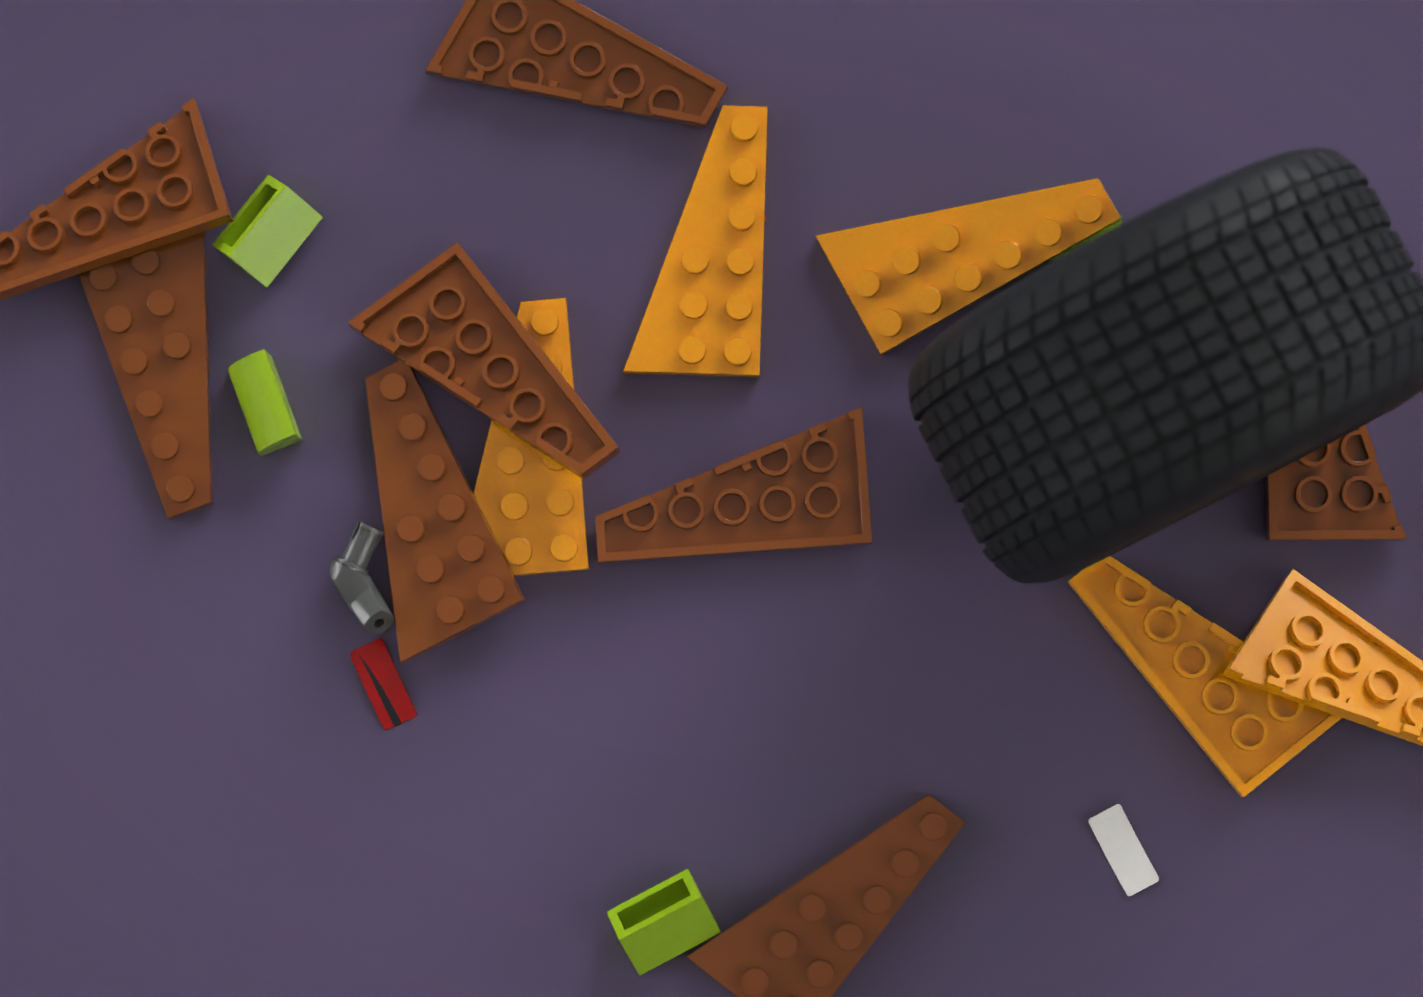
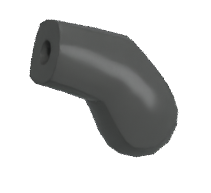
M358 520L341 557L336 556L335 559H331L329 574L338 593L363 628L369 634L378 635L387 631L395 623V619L384 597L371 576L368 575L369 570L366 569L384 532Z

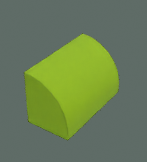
M267 175L234 216L233 222L226 226L212 246L267 288L322 220L323 216L285 184Z
M262 349L229 366L227 371L258 455L262 456L302 441L272 356L265 349Z
M688 868L606 912L620 943L639 976L721 933Z

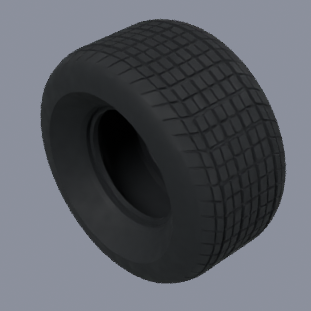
M1309 148L1274 155L1221 176L1134 217L1047 264L958 320L927 346L916 359L909 373V402L911 403L910 408L913 419L916 422L921 421L918 429L925 443L929 444L928 448L934 460L943 463L939 469L946 483L951 484L949 489L956 502L964 503L965 506L961 509V512L968 525H973L971 531L977 543L985 544L986 548L982 552L990 562L996 563L995 567L1012 580L1025 584L1051 582L1074 574L1362 427L1404 404L1423 390V279L1419 272H1411L1410 268L1414 263L1406 249H1402L1404 244L1397 231L1388 229L1392 222L1384 207H1380L1382 203L1373 188H1366L1370 181L1360 169H1357L1354 163L1331 149Z

